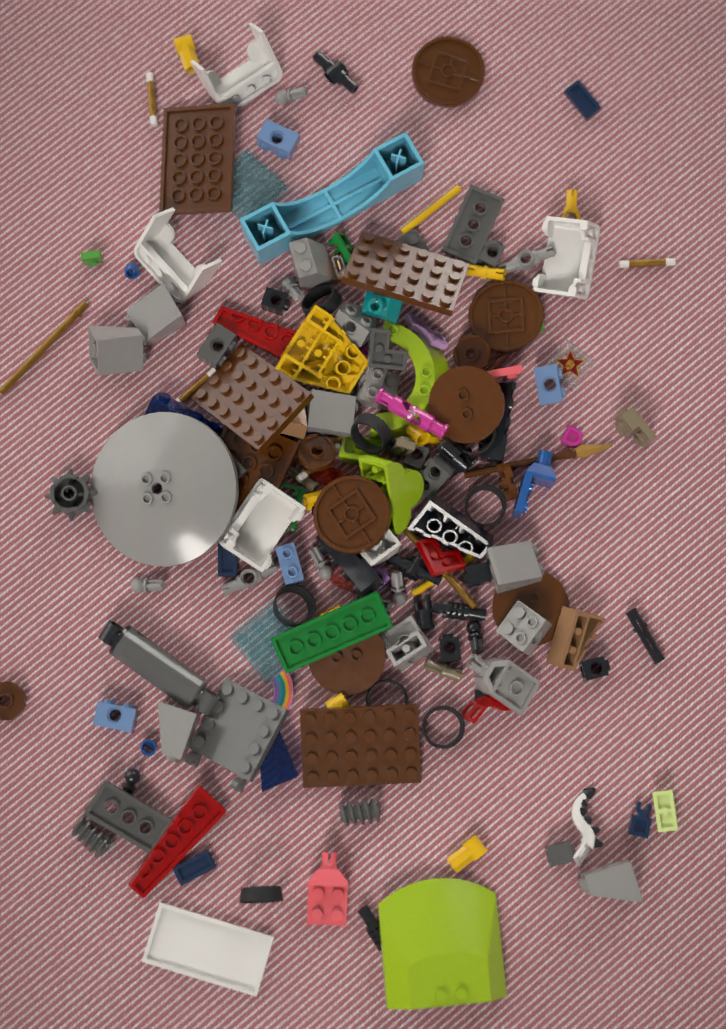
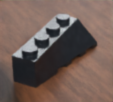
M515 382L499 383L505 399L504 415L496 429L497 439L495 445L489 452L480 455L479 461L495 464L503 463L508 437L507 431L511 419L509 415L514 402L512 396L517 384ZM493 433L483 439L482 444H478L477 452L484 450L490 444Z
M431 493L424 501L407 528L413 532L414 530L420 532L428 538L437 539L445 545L449 544L457 547L458 550L480 559L486 554V549L492 547L494 539L493 535L434 493Z
M317 535L316 538L321 543L318 547L325 555L329 553L332 556L329 560L336 568L338 566L342 568L343 571L340 573L347 581L350 579L353 581L354 585L352 587L358 595L361 593L364 596L369 595L384 584L383 580L360 553L345 554L338 552L325 544Z

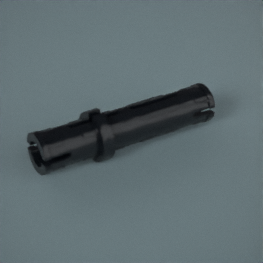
M637 608L625 613L634 627V633L637 632L654 664L664 660L665 657L647 628L648 624L644 623Z

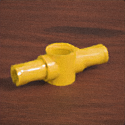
M566 190V206L561 218H566V215L570 214L574 216V219L580 220L577 207L578 190Z

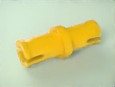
M469 264L468 268L470 269L467 270V276L482 277L483 280H505L503 276H506V269L491 268L489 265L477 266Z

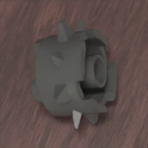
M69 469L68 473L60 476L59 479L51 477L53 484L50 493L44 495V497L50 499L55 505L52 511L53 515L62 512L69 516L70 521H73L75 515L91 512L89 507L91 497L96 496L98 493L91 490L87 485L90 479L88 474L80 478L74 475L72 469ZM71 492H73L75 495L69 498L68 495H71Z

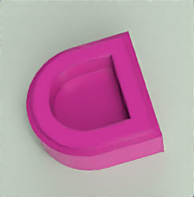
M568 425L560 443L571 448L577 447L582 442L583 435L579 429Z

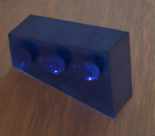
M281 730L260 767L262 792L299 777Z

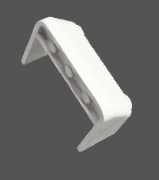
M252 22L249 23V26L256 40L250 43L247 48V55L250 60L220 79L216 72H206L196 61H190L202 85L216 104L235 103L237 109L278 83L282 78V69L264 31Z
M172 207L152 216L134 247V255L160 285L164 283L171 297L176 302L181 303L188 300L211 280L222 260L217 259L209 264H200L196 268L191 265L172 244L175 232L168 223L175 211Z

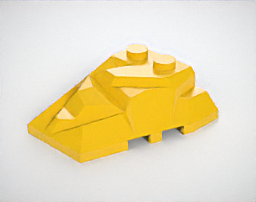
M314 305L286 347L275 370H280L294 381L349 395L367 367L368 360L357 346L349 340L345 331L341 330L333 316L319 306Z

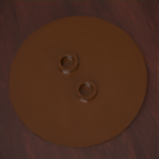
M444 36L430 40L418 50L412 63L411 74L413 85L424 100L438 107L453 108L468 103L478 94L483 85L485 67L480 53L472 44L461 38Z
M500 280L488 284L476 294L469 308L468 320L472 334L484 338L489 343L491 351L513 353L526 348L538 337L544 322V311L539 296L528 285L515 280Z
M475 366L455 367L442 374L434 383L428 402L429 414L442 424L449 425L444 435L449 440L458 443L478 442L490 436L499 426L505 409L504 394L498 381L484 369Z
M356 475L340 477L329 483L319 494L313 511L314 525L319 537L332 549L345 554L363 553L374 548L385 537L391 523L390 502L383 489L372 480Z
M546 572L542 575L540 582L498 594L495 591L492 601V615L497 628L518 600L552 624L537 646L553 640L562 606L570 607L567 593L562 584Z
M376 634L310 663L309 667L314 678L327 690L337 694L342 692L343 695L361 693L374 685L381 676L386 661L385 645L380 634Z

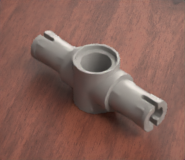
M552 245L537 251L535 249L532 251L525 249L520 251L513 260L498 265L500 269H506V274L516 270L531 271L537 264H540V261L555 257ZM525 258H531L530 262L522 263Z
M272 560L267 570L264 569L261 572L256 568L245 569L240 575L236 576V579L221 585V588L227 597L240 589L244 590L255 587L258 582L263 580L262 578L278 570ZM247 574L254 575L252 583L244 582V577Z

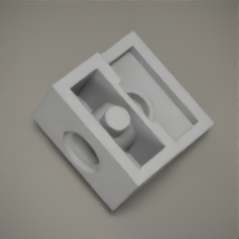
M352 302L350 304L346 303L338 310L334 321L341 330L345 331L349 340L358 348H361L368 342L371 328L379 329L381 323L374 316L362 313L360 306Z
M366 367L357 382L354 393L356 402L366 407H374L389 412L386 406L379 402L375 403L374 400L382 387L385 388L386 392L396 396L401 376L388 372L387 369Z
M518 600L496 632L530 656L552 624Z
M412 615L380 635L391 662L395 668L401 671L434 651L426 634L422 632Z

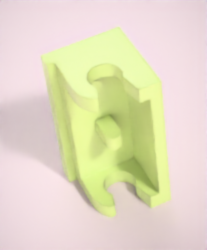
M673 789L652 792L658 832L678 830Z

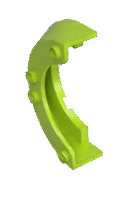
M384 321L383 330H391L390 342L398 345L401 350L408 351L407 354L415 368V386L406 401L429 413L428 402L431 389L437 379L450 370L449 365L441 351L436 347L430 346L424 337L404 326ZM391 411L376 415L389 426L392 432V441L400 438V436L410 438L406 433L410 422ZM418 414L414 417L415 419H421ZM371 428L370 438L381 439L379 434Z

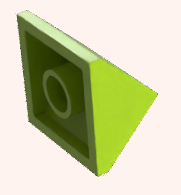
M351 435L343 437L339 452V462L359 465L358 458L363 455L379 457V453L370 454L360 449L353 441ZM363 436L371 444L381 446V439Z

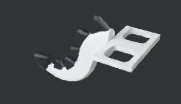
M595 788L583 789V793L576 798L572 805V820L582 834V839L580 840L582 844L573 856L579 867L590 852L589 848L594 850L603 846V842L595 837L600 832V828L590 826L592 822L591 817H583L588 811L582 808V806L588 805L586 798H593L596 793Z

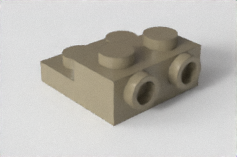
M631 407L629 410L624 408L614 418L617 432L626 438L633 434L635 443L644 449L657 437L634 407Z

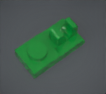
M335 232L332 237L333 239L328 242V246L332 247L336 244L337 249L333 254H342V260L347 265L354 247L344 232Z

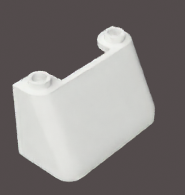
M546 216L542 224V231L548 237L547 247L552 245L555 257L544 260L542 274L539 273L533 279V290L539 293L586 300L591 287L600 227L588 220Z
M260 478L235 513L228 530L219 541V544L257 570L263 572L272 563L271 551L291 521L295 522L302 519L306 507L263 478Z

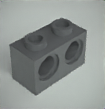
M441 454L435 458L430 457L424 464L426 466L425 470L419 471L424 481L422 496L426 499L431 493L436 495L457 469L442 457Z

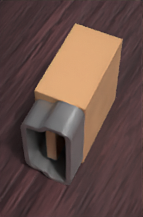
M333 256L332 265L337 281L342 280L345 266L341 256Z

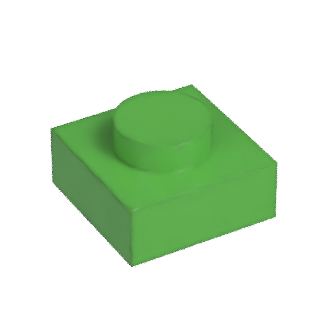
M99 250L81 252V260L85 266L94 267L99 263H103Z

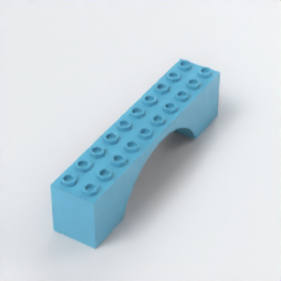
M405 132L374 148L354 170L327 188L296 201L286 203L271 202L239 219L242 234L261 266L289 251V242L304 238L312 239L422 181L424 162Z

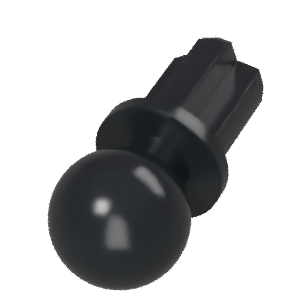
M473 620L466 626V630L470 634L468 641H470L472 654L480 655L483 653V635L480 634L482 627L478 621Z
M131 768L125 773L126 783L121 785L123 786L122 789L133 795L134 790H137L134 784L141 777L137 769Z

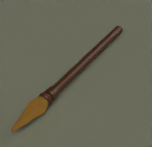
M582 444L577 448L553 453L551 461L571 459V457L573 459L577 457L586 458L611 448L613 445ZM537 457L508 463L511 469L531 466L536 462ZM496 465L468 470L464 472V477L466 479L498 471Z

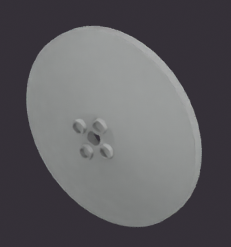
M150 413L124 424L103 446L94 465L91 479V490L96 491L98 494L91 497V502L101 531L107 540L122 554L146 565L177 566L196 560L206 554L221 540L228 530L235 515L238 502L239 483L237 470L232 455L223 440L206 424L179 413ZM158 483L162 485V492L160 494H156L154 491V487Z

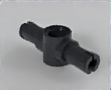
M320 51L314 54L313 61L323 68L324 76L331 84L335 85L337 83L342 85L351 94L357 92L359 84L349 77L348 70L341 61L329 60Z
M394 554L386 560L387 563L400 568L403 575L410 580L418 581L419 579H425L437 586L442 581L443 575L432 577L424 560L419 557L411 556V558H404Z

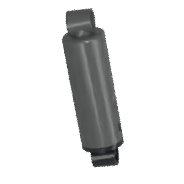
M109 620L98 636L101 641L111 646L109 654L186 709L194 706L203 714L209 715L220 700L217 694L206 688L208 684L206 679L132 626L128 625L124 629L118 623Z

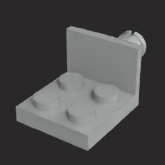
M472 655L469 660L473 663L467 662V668L476 672V689L480 690L483 694L492 696L522 716L541 682L508 659L494 657L482 660L478 655Z

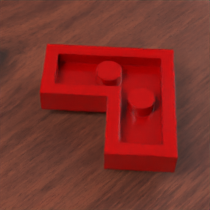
M432 537L418 540L416 543L432 577L462 570L466 567V563L458 549L442 553L436 539Z

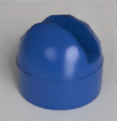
M130 263L125 266V276L127 278L136 279L139 277L140 269L136 263Z
M152 740L143 741L140 747L141 753L148 757L154 755L156 752L155 742ZM144 746L148 747L149 749H151V750H153V751H152V752L147 751L146 749H144Z

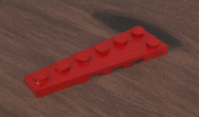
M223 306L220 307L212 321L214 325L217 323L235 333L237 337L278 359L281 358L296 333V330L287 329Z
M198 784L129 882V887L144 899L218 822L227 810Z

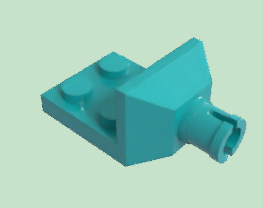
M367 291L361 312L397 324L403 302Z

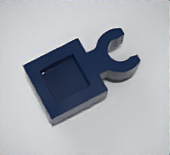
M637 801L635 808L638 813L637 815L631 814L627 834L648 838L652 819L646 817L651 812L652 805L647 804L646 810L643 811L640 808L641 802Z

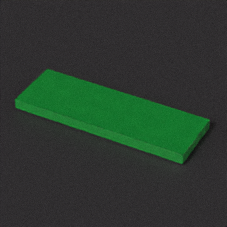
M375 591L270 639L286 674L394 626L379 592Z

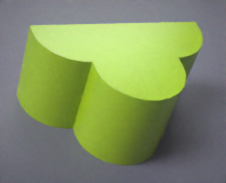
M371 455L359 457L361 476L379 485L389 499L391 506L390 531L395 535L401 534L409 524L411 508L422 497L424 490L422 475L418 471L402 467L397 462Z

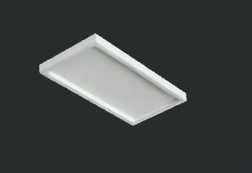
M160 902L142 962L257 997L274 936Z

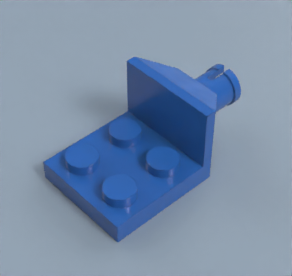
M539 450L536 462L525 471L511 517L519 519L522 514H525L530 500H527V496H530V493H532L534 484L551 489L556 482L553 467H550L553 457L552 452Z

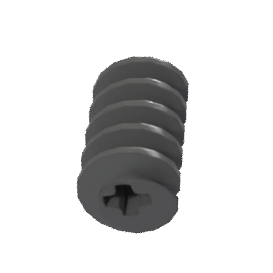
M371 798L368 804L366 799H363L362 805H360L358 800H355L354 806L351 805L350 801H347L346 807H344L342 802H339L341 824L343 821L346 827L349 826L350 820L356 826L358 819L364 825L366 818L372 824L374 817L380 823L379 801L375 803L374 799Z
M84 815L73 827L71 835L73 837L78 835V842L84 840V847L90 845L88 851L90 853L96 851L94 857L98 858L104 855L113 846L115 841L108 843L110 836L103 838L102 836L105 831L97 832L99 825L97 824L92 827L93 820L86 822L87 817Z

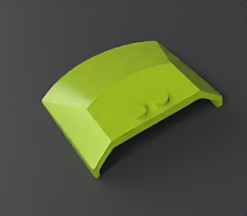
M433 878L411 883L394 891V893L378 903L387 1009L414 1010L491 1002L507 997L496 893L486 887L466 880Z

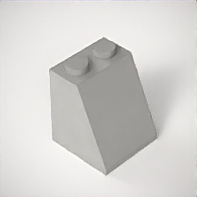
M309 238L289 242L290 258L301 291L337 282L325 245Z
M164 283L126 311L129 316L126 320L130 327L138 328L144 334L146 347L186 326L181 312Z
M88 326L89 360L99 376L144 370L143 363H146V355L143 352V346H145L146 340L144 334L138 328Z
M311 389L309 392L312 393L314 398L305 407L307 419L306 435L319 434L322 436L349 437L351 435V427L355 422L354 414L358 411L356 396Z
M531 540L486 549V561L489 564L497 594L542 580L544 569L542 564L537 562L538 551L535 545L532 546Z
M159 701L158 714L162 754L167 755L165 759L179 763L180 760H185L201 715Z
M623 859L579 873L578 883L581 891L583 890L591 896L633 902L643 901L631 861Z

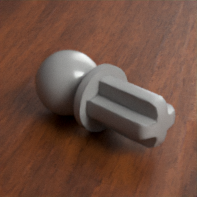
M306 87L288 88L287 92L279 90L275 94V101L279 105H285L288 101L294 103L295 100L305 98L308 95Z
M292 278L282 280L281 288L284 292L288 293L289 297H292L296 302L304 300V293Z
M318 546L311 548L309 552L316 564L314 568L319 567V577L322 580L331 579L333 569L325 564L328 559H324Z
M394 571L391 572L392 587L390 591L394 592L391 600L394 605L403 606L407 601V597L402 591L406 587L403 586L402 572Z
M135 578L130 586L135 593L143 591L150 593L151 591H163L165 583L162 579L145 578L143 580L142 578Z

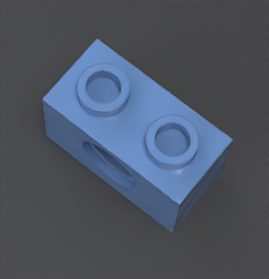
M266 119L256 137L257 145L264 151L270 150L281 159L287 158L291 160L300 143V134ZM275 139L282 140L280 143L273 142Z
M556 364L534 368L540 406L562 403L566 393L565 387H561L559 379H563L561 367L557 368ZM554 380L556 382L555 388L547 390L545 388L546 381Z
M294 542L275 547L285 585L304 583Z
M104 699L103 702L98 701L92 725L134 733L139 710L134 709L135 705L123 703V706L115 705L116 701ZM115 710L121 712V717L117 721L112 719V713Z

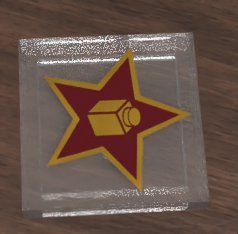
M566 339L545 366L556 364L557 368L561 367L563 379H559V381L573 392L596 364V361Z

